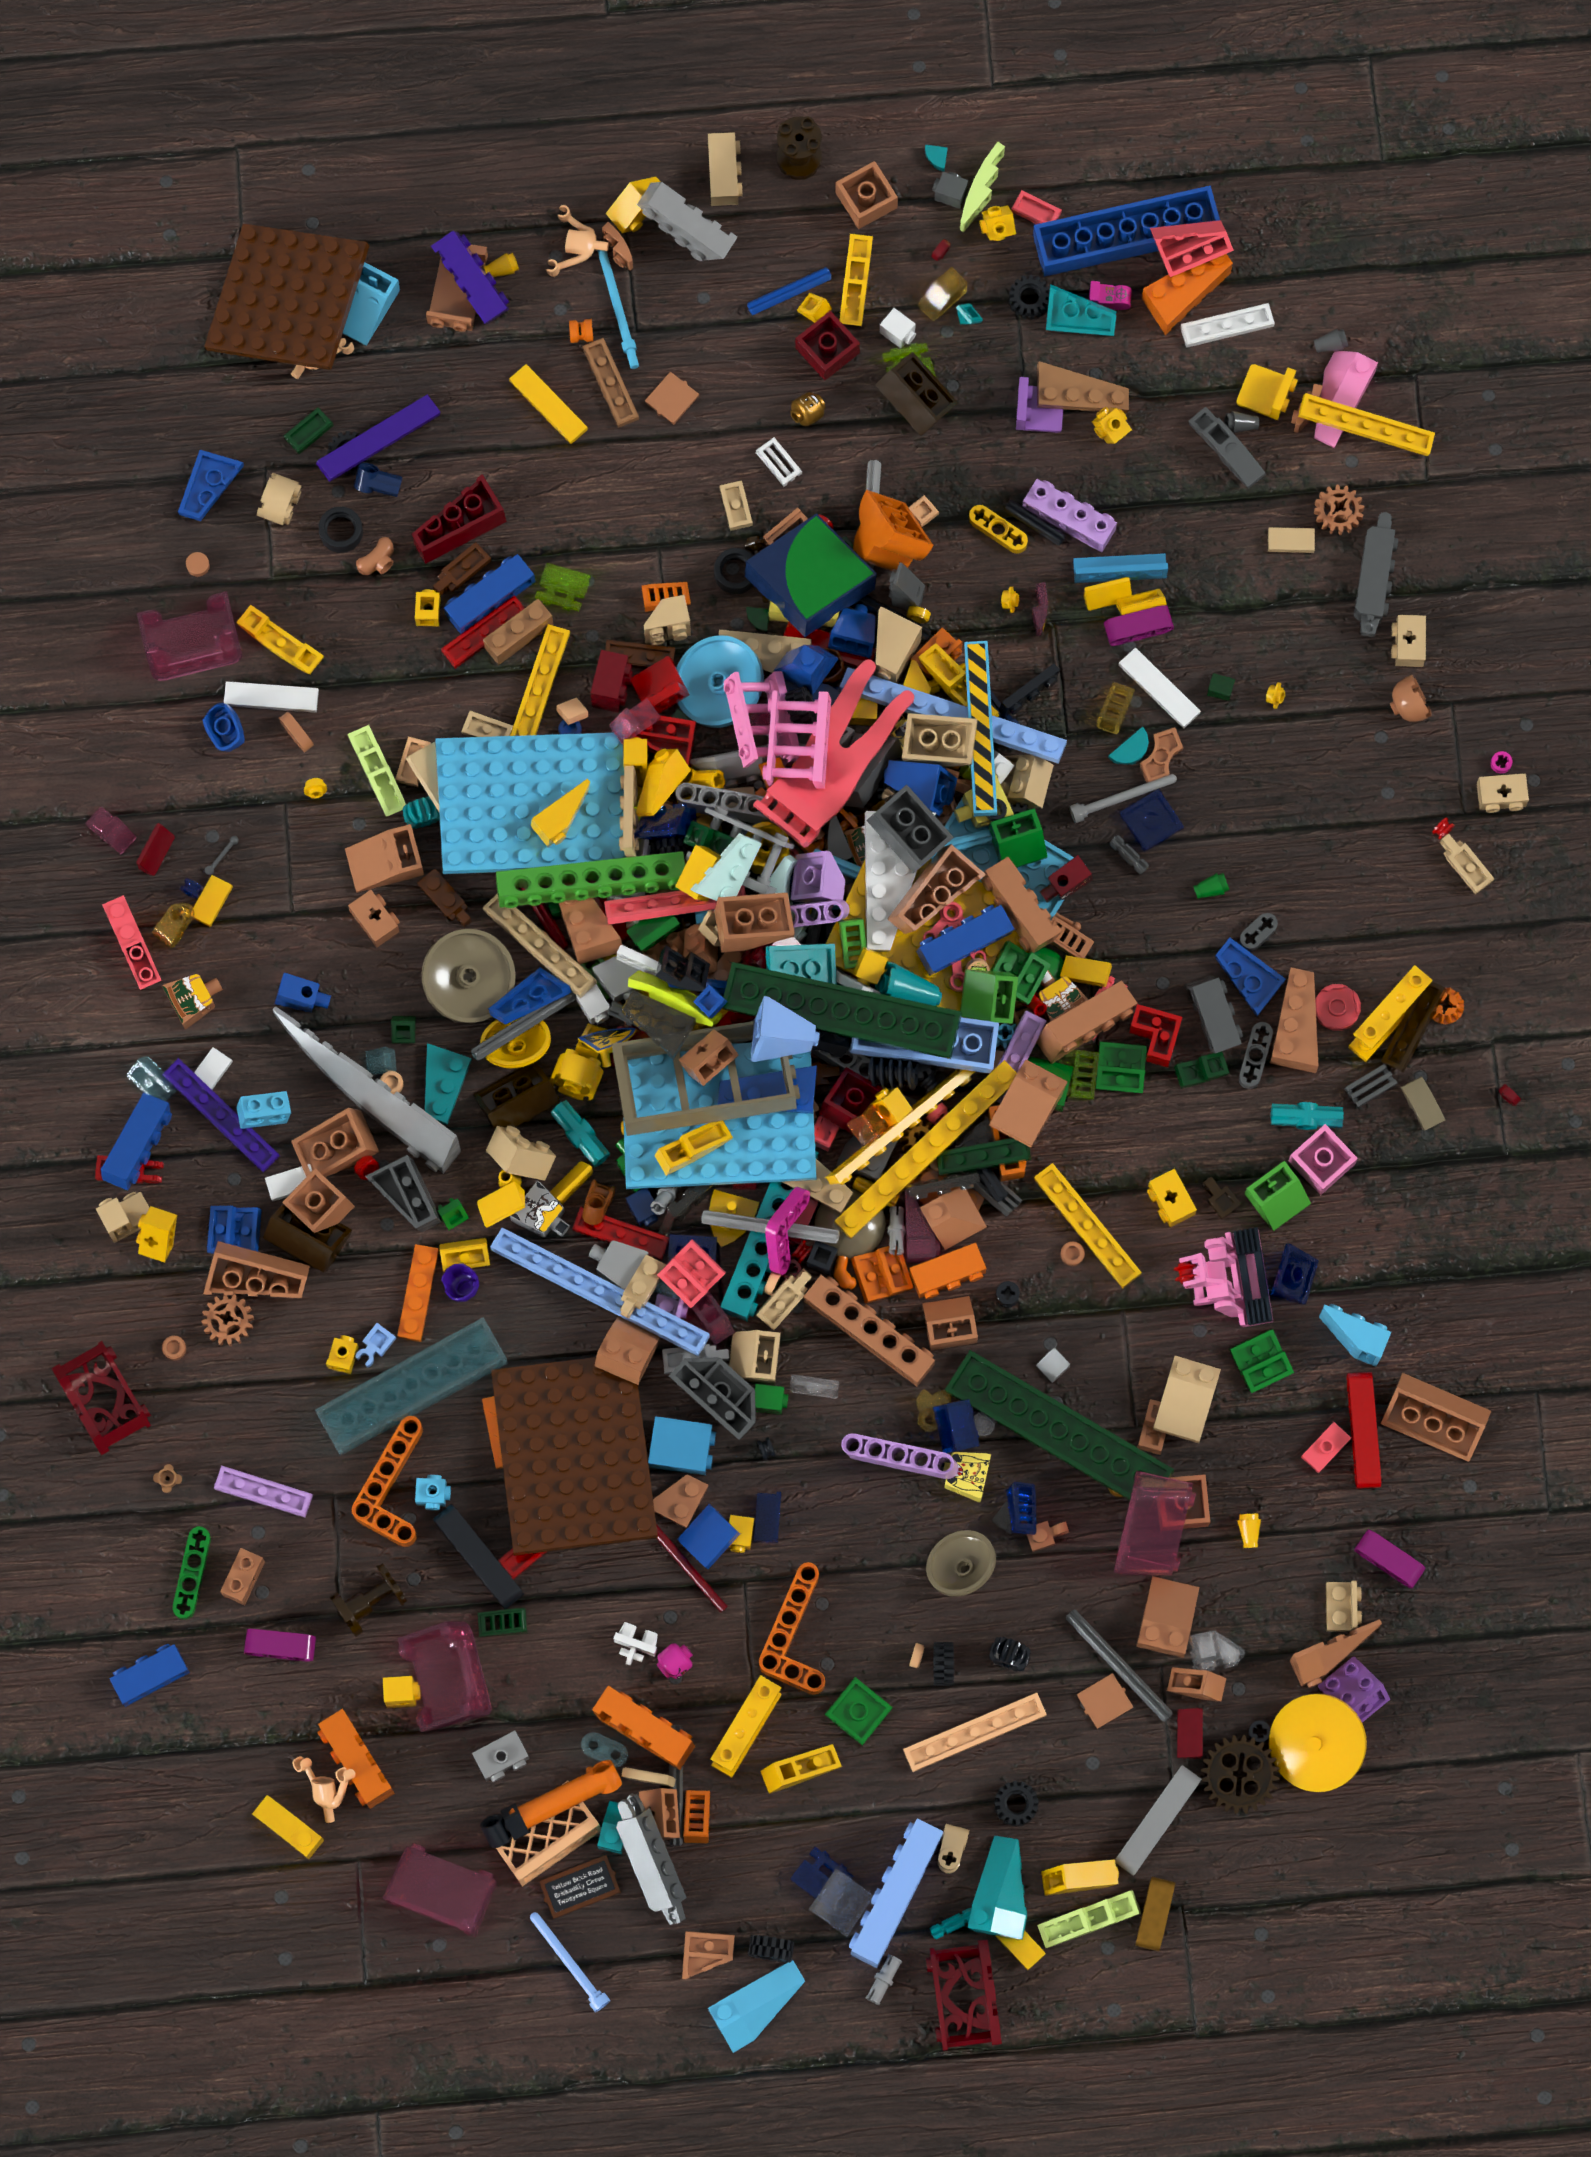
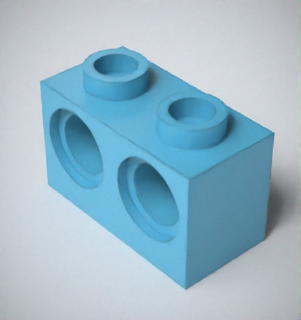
M287 1091L242 1096L236 1107L241 1129L286 1124L291 1115Z

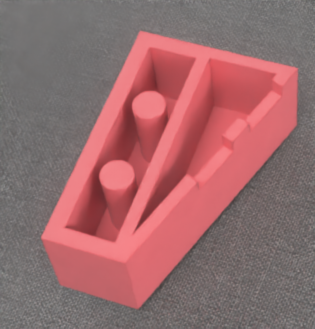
M1221 220L1150 228L1170 277L1234 251Z

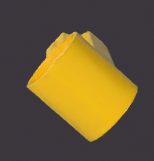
M690 767L691 771L680 783H692L721 789L724 788L725 779L724 773L720 770L695 771Z

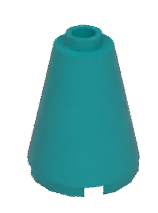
M887 961L883 975H881L878 984H875V990L883 995L933 1006L940 1004L942 992H939L938 986L894 962Z

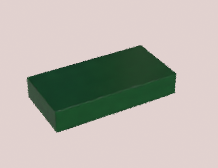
M317 407L283 436L291 447L300 454L334 425L321 409Z

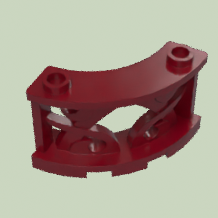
M103 1341L98 1342L99 1345L64 1365L58 1364L51 1369L99 1453L103 1455L110 1451L108 1447L144 1426L150 1427L151 1424L147 1418L151 1415L145 1404L139 1405L114 1362L117 1356L112 1347L106 1348ZM102 1355L105 1359L106 1367L100 1369L96 1362L94 1364L95 1373H89L87 1363ZM83 1366L85 1373H75L67 1375L70 1372L76 1370L77 1368ZM112 1369L119 1381L108 1377ZM83 1382H88L89 1390L86 1395H81L78 1391L81 1387L86 1388ZM93 1382L104 1384L117 1390L116 1403L112 1414L102 1408L85 1409L84 1406L93 1397ZM125 1392L132 1404H124ZM128 1411H134L137 1417L130 1420V1418L126 1416V1413ZM103 1414L108 1420L106 1422L102 1417V1421L98 1423L95 1421V1416ZM120 1416L123 1420L130 1421L121 1425L117 1420ZM114 1425L117 1427L116 1429L109 1432Z
M980 1940L978 1945L941 1950L929 1948L930 1957L926 1958L927 1972L933 1973L940 2027H935L937 2042H942L943 2051L948 2050L950 2047L992 2042V2045L1002 2044L988 1940ZM976 1957V1958H974V1959H972V1960H970V1961H968V1962H966V1963H964V1964H963V1961L961 1960V1959ZM957 1960L959 1968L956 1971L950 1963H947L949 1966L947 1972L941 1971L939 1962ZM971 1970V1975L976 1972L979 1973L981 1976L980 1980L973 1982L967 1972ZM962 1976L971 1987L985 1990V1995L976 1998L972 2002L968 2014L960 2010L948 1997L953 1986ZM939 1977L947 1980L941 1992ZM942 2004L952 2014L945 2020ZM977 2005L984 2006V2014L977 2012V2018H974L973 2012ZM962 2022L967 2024L966 2034L948 2035L950 2023L957 2025L956 2032L961 2029ZM972 2027L983 2030H990L986 2032L971 2033Z

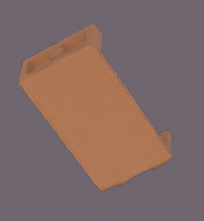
M471 244L468 248L473 255L475 253L479 255L484 263L481 266L484 270L488 258L487 247ZM440 259L430 311L426 313L427 323L436 328H443L445 326L459 332L472 331L476 311L468 301L467 294L463 293L455 282L454 275L446 269Z

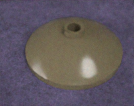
M850 1189L853 1192V1195L850 1198L844 1211L847 1208H849L863 1193L855 1189ZM822 1203L820 1204L815 1215L814 1226L839 1231L838 1243L822 1242L837 1248V1256H845L851 1259L854 1256L873 1252L883 1239L886 1226L883 1210L850 1239L834 1223L841 1214Z
M971 1530L954 1532L941 1539L930 1552L926 1564L927 1577L932 1586L944 1595L963 1596L970 1594L982 1587L992 1575L996 1564V1553L991 1542L983 1534Z

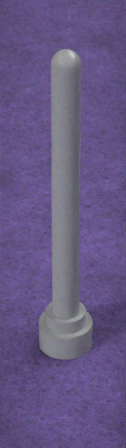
M1170 774L1087 805L1073 804L1069 806L1070 814L1074 823L1084 821V818L1088 817L1090 813L1173 784L1177 781V777L1174 774Z

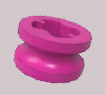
M1504 751L1495 753L1491 759V768L1499 774L1508 772L1512 766V757ZM1499 757H1502V760H1507L1505 768H1500L1501 765H1496Z

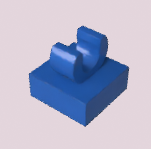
M709 984L693 1002L712 1019L728 1001Z

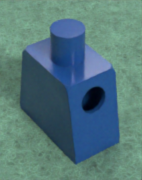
M862 604L855 605L854 610L843 609L831 631L828 648L871 659L875 640V616L868 614L867 607Z
M284 973L275 1004L312 1012L314 1005L328 1009L331 995L318 992L320 984ZM302 994H307L309 997L306 998Z

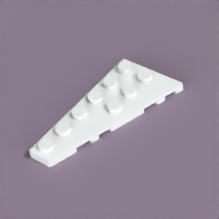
M866 811V948L875 952H889L898 928L888 920V917L912 887L916 872L913 873L866 821L876 811Z

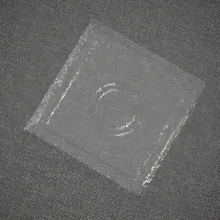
M794 1374L791 1376L792 1393L838 1398L839 1381Z
M835 1869L809 1910L838 1932L848 1937L871 1902L873 1895L840 1870Z

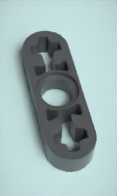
M1266 1022L1255 1024L1251 1031L1239 1074V1083L1245 1089L1257 1087L1261 1079L1273 1035L1272 1027ZM1263 1028L1268 1036L1263 1037L1262 1044L1260 1045L1257 1044L1259 1034L1255 1033V1031L1259 1032ZM1252 1050H1259L1263 1058L1257 1062L1252 1061L1249 1053ZM1250 1066L1260 1067V1070L1254 1069L1253 1077L1256 1080H1252L1251 1083L1246 1082L1247 1078L1243 1077V1075H1248Z

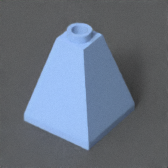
M764 996L754 1020L751 1061L757 1062L810 1052L812 1046H817L819 1041V1032H815L816 1025L770 997Z

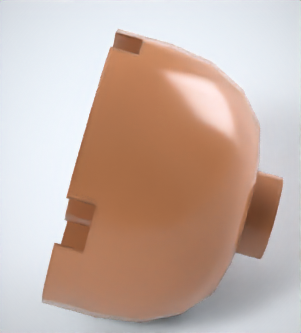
M1413 675L1403 678L1395 685L1392 692L1393 702L1390 703L1395 716L1400 714L1408 722H1420L1432 716L1430 707L1425 705L1426 698Z

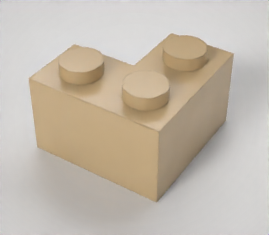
M497 1126L486 1149L489 1155L506 1173L544 1181L556 1158V1155L549 1149L550 1146L542 1141L530 1142L521 1136L517 1128L507 1126V1128Z
M132 1192L123 1198L124 1201L120 1203L117 1198L113 1200L112 1198L105 1199L99 1204L100 1207L96 1208L114 1243L141 1229L138 1227L142 1214L146 1215L149 1210V1206L141 1192L137 1194Z

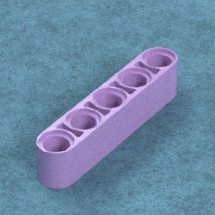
M842 899L790 905L791 911L795 914L793 927L833 923L843 920L849 914V905ZM833 905L840 907L841 914L839 917L833 914ZM812 907L818 912L816 920L812 919L809 914Z
M848 1434L842 1440L841 1446L843 1451L854 1460L943 1479H951L958 1472L957 1462L951 1455L944 1452L859 1434ZM859 1442V1447L856 1451L849 1450L852 1443ZM876 1447H882L881 1454L872 1456V1452ZM904 1451V1458L901 1461H895L896 1454ZM923 1456H927V1463L923 1466H918V1460ZM950 1461V1468L946 1471H941L942 1463Z

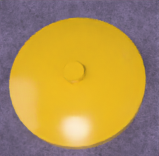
M1309 1694L1292 1700L1277 1714L1270 1730L1269 1749L1272 1750L1270 1753L1271 1757L1277 1758L1274 1762L1275 1767L1280 1768L1278 1770L1279 1773L1288 1782L1306 1791L1325 1792L1346 1784L1356 1775L1366 1755L1367 1740L1363 1723L1357 1713L1347 1703L1331 1695Z

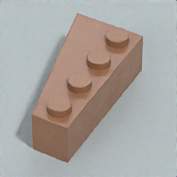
M952 844L947 845L937 852L888 917V920L904 934L916 931L986 874Z
M1007 857L984 871L986 875L982 877L981 882L987 891H991L994 895L996 907L1002 905L1020 937L1019 943L1025 951L1028 950L1029 953H1035L1055 941L1062 930L1058 925L1052 926L1050 921L1051 915L1046 908H1039L1038 897L1033 890L1024 887L1026 881L1010 858Z
M565 883L564 885L570 886L572 883ZM594 898L582 901L576 899L566 900L558 903L579 964L617 953L620 945H622L621 938L611 924L608 925L605 914Z
M1290 968L1270 1064L1312 1073L1317 1072L1319 1065L1314 972Z
M1121 980L1047 1023L1036 1043L1050 1063L1053 1064L1083 1043L1092 1040L1100 1032L1111 1029L1120 1019L1124 1021L1134 1014L1133 1009L1137 1002Z

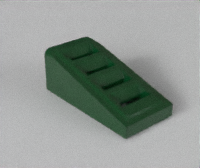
M526 1608L478 1613L479 1637L528 1634ZM504 1616H509L510 1628L505 1629ZM514 1616H519V1627L515 1628ZM495 1617L500 1619L499 1630H495ZM485 1618H490V1631H486Z

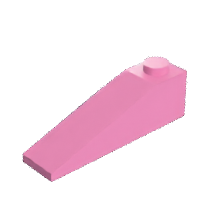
M1334 351L1324 370L1320 398L1356 408L1376 372L1378 362L1358 352ZM1316 423L1314 439L1335 448L1343 430Z

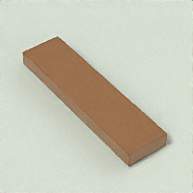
M604 338L582 346L617 427L619 428L639 420L638 413Z

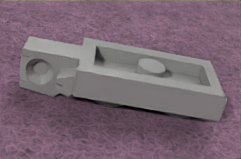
M705 1344L699 1356L680 1347L662 1350L665 1374H671L685 1358L720 1357L724 1362L730 1361L728 1349L716 1350V1345L710 1346V1344Z

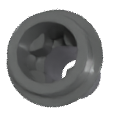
M1337 328L1313 340L1317 353L1340 351L1348 347L1344 329L1338 330Z
M1231 411V413L1225 414L1224 424L1233 433L1258 430L1259 417Z

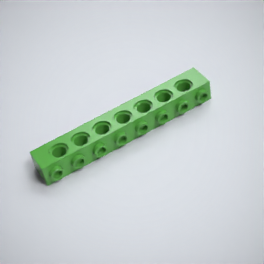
M681 851L497 871L496 886L499 907L515 908L520 905L536 906L547 902L562 903L566 900L576 899L582 901L593 897L608 898L612 895L623 894L628 896L639 892L654 893L658 890L666 889L679 890L675 886L685 867L684 854ZM663 872L666 875H658L657 873ZM635 875H641V876H643V877H641V878H636V877H634V876H635ZM615 877L619 878V880H611V878ZM589 880H594V881H596V882H595V883H589V882H587V881H589ZM565 883H572V885H570V886H567V885H564V884H565ZM542 885H547V886H549V887H548V888H542V887H540V886H542ZM518 888H525L526 890L519 891V890H517V889H518Z

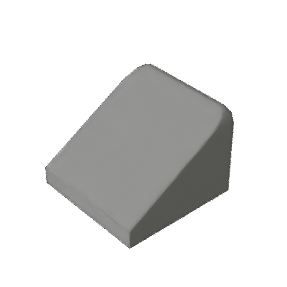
M1054 1347L1036 1367L1053 1383L1070 1368V1363Z

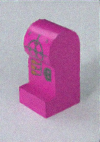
M1091 281L1089 300L1112 310H1127L1131 307L1132 289L1124 285L1113 286L1100 284L1099 281Z

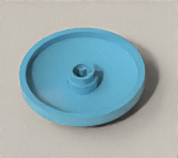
M712 636L697 642L685 652L676 667L690 694L677 704L684 714L700 725L711 728L733 725L727 694L724 691V680L734 672H739L741 682H764L763 668L758 656L747 644L730 636ZM762 691L743 692L746 704H757Z

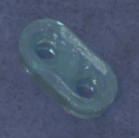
M591 1732L586 1734L581 1741L583 1753L599 1762L611 1760L615 1768L621 1767L627 1761L628 1753L625 1746L608 1737ZM593 1741L598 1743V1748L595 1750L589 1748V1744ZM614 1751L620 1753V1758L617 1760L611 1758V1754Z

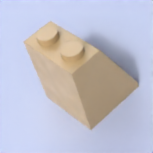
M880 607L878 613L875 676L898 684L910 663V659L914 656L921 643L922 627L883 607Z

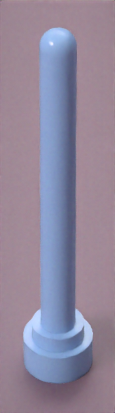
M533 1912L530 1915L531 1921L588 1994V2000L591 2002L589 2004L595 2013L600 2011L611 2001L609 1997L600 1990L597 1991L541 1916Z

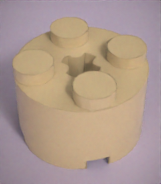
M272 473L261 498L263 504L261 508L258 507L257 516L280 525H289L293 516L294 506L292 504L297 505L302 486L297 481Z

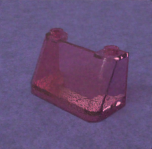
M227 591L211 595L207 600L208 610L167 620H163L161 614L156 610L137 613L145 654L154 679L165 681L231 665L237 663L242 658V650Z
M1136 1471L1113 1573L1122 1575L1172 1576L1173 1571L1178 1572L1181 1558L1177 1557L1188 1506L1193 1507L1196 1493L1192 1492L1193 1483Z
M445 1621L397 1638L399 1654L406 1661L413 1662L418 1684L420 1685L424 1708L418 1710L416 1722L421 1732H428L466 1722L491 1713V1703L474 1636L466 1622Z
M412 1843L411 1847L406 1846L382 1898L384 1902L393 1906L401 1905L403 1909H408L439 1921L454 1929L459 1928L465 1934L476 1938L497 1885V1881L493 1879L494 1875L484 1870L476 1873L425 1853L426 1848Z

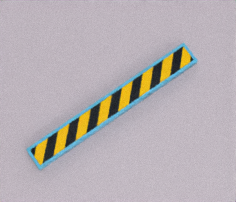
M988 641L964 642L968 718L978 720L971 765L974 817L996 816L997 800Z

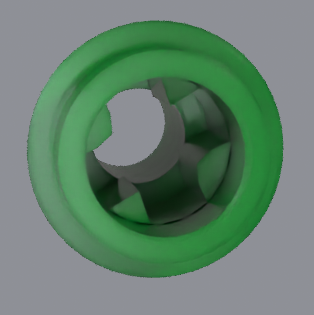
M1215 873L1193 886L1198 899L1225 895L1224 892L1229 891L1224 873Z

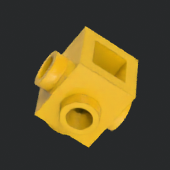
M1008 205L1003 207L992 206L988 210L982 211L983 220H980L981 231L983 234L986 233L990 241H1001L1007 236L1016 234L1013 213Z
M1105 407L1096 414L1097 418L1092 421L1095 426V433L1099 438L1104 439L1107 444L1117 443L1132 430L1126 422L1127 417L1125 413L1117 408Z

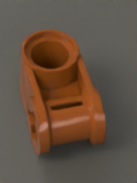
M593 1179L582 1213V1218L586 1223L597 1225L602 1222L608 1207H610L613 1201L616 1186L608 1187Z

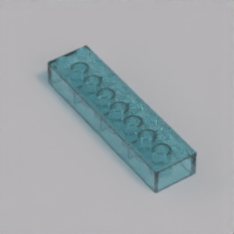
M483 1317L315 1409V1412L339 1456L396 1426L403 1418L416 1415L490 1374L491 1370L503 1367L508 1364L507 1358Z

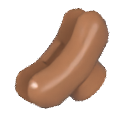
M388 537L380 538L376 547L368 555L356 561L359 573L371 575L377 570L380 574H384L391 568L394 561L390 557L394 552V546Z

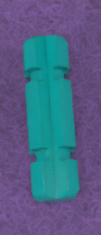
M968 1908L962 1911V1914L958 1913L942 1921L940 1925L932 1926L930 1932L933 1938L938 1939L944 1936V1933L949 1934L965 1926L964 1923L966 1922L969 1924L972 1908Z

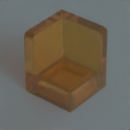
M873 1104L869 1105L860 1116L847 1123V1126L862 1146L880 1138L889 1126Z

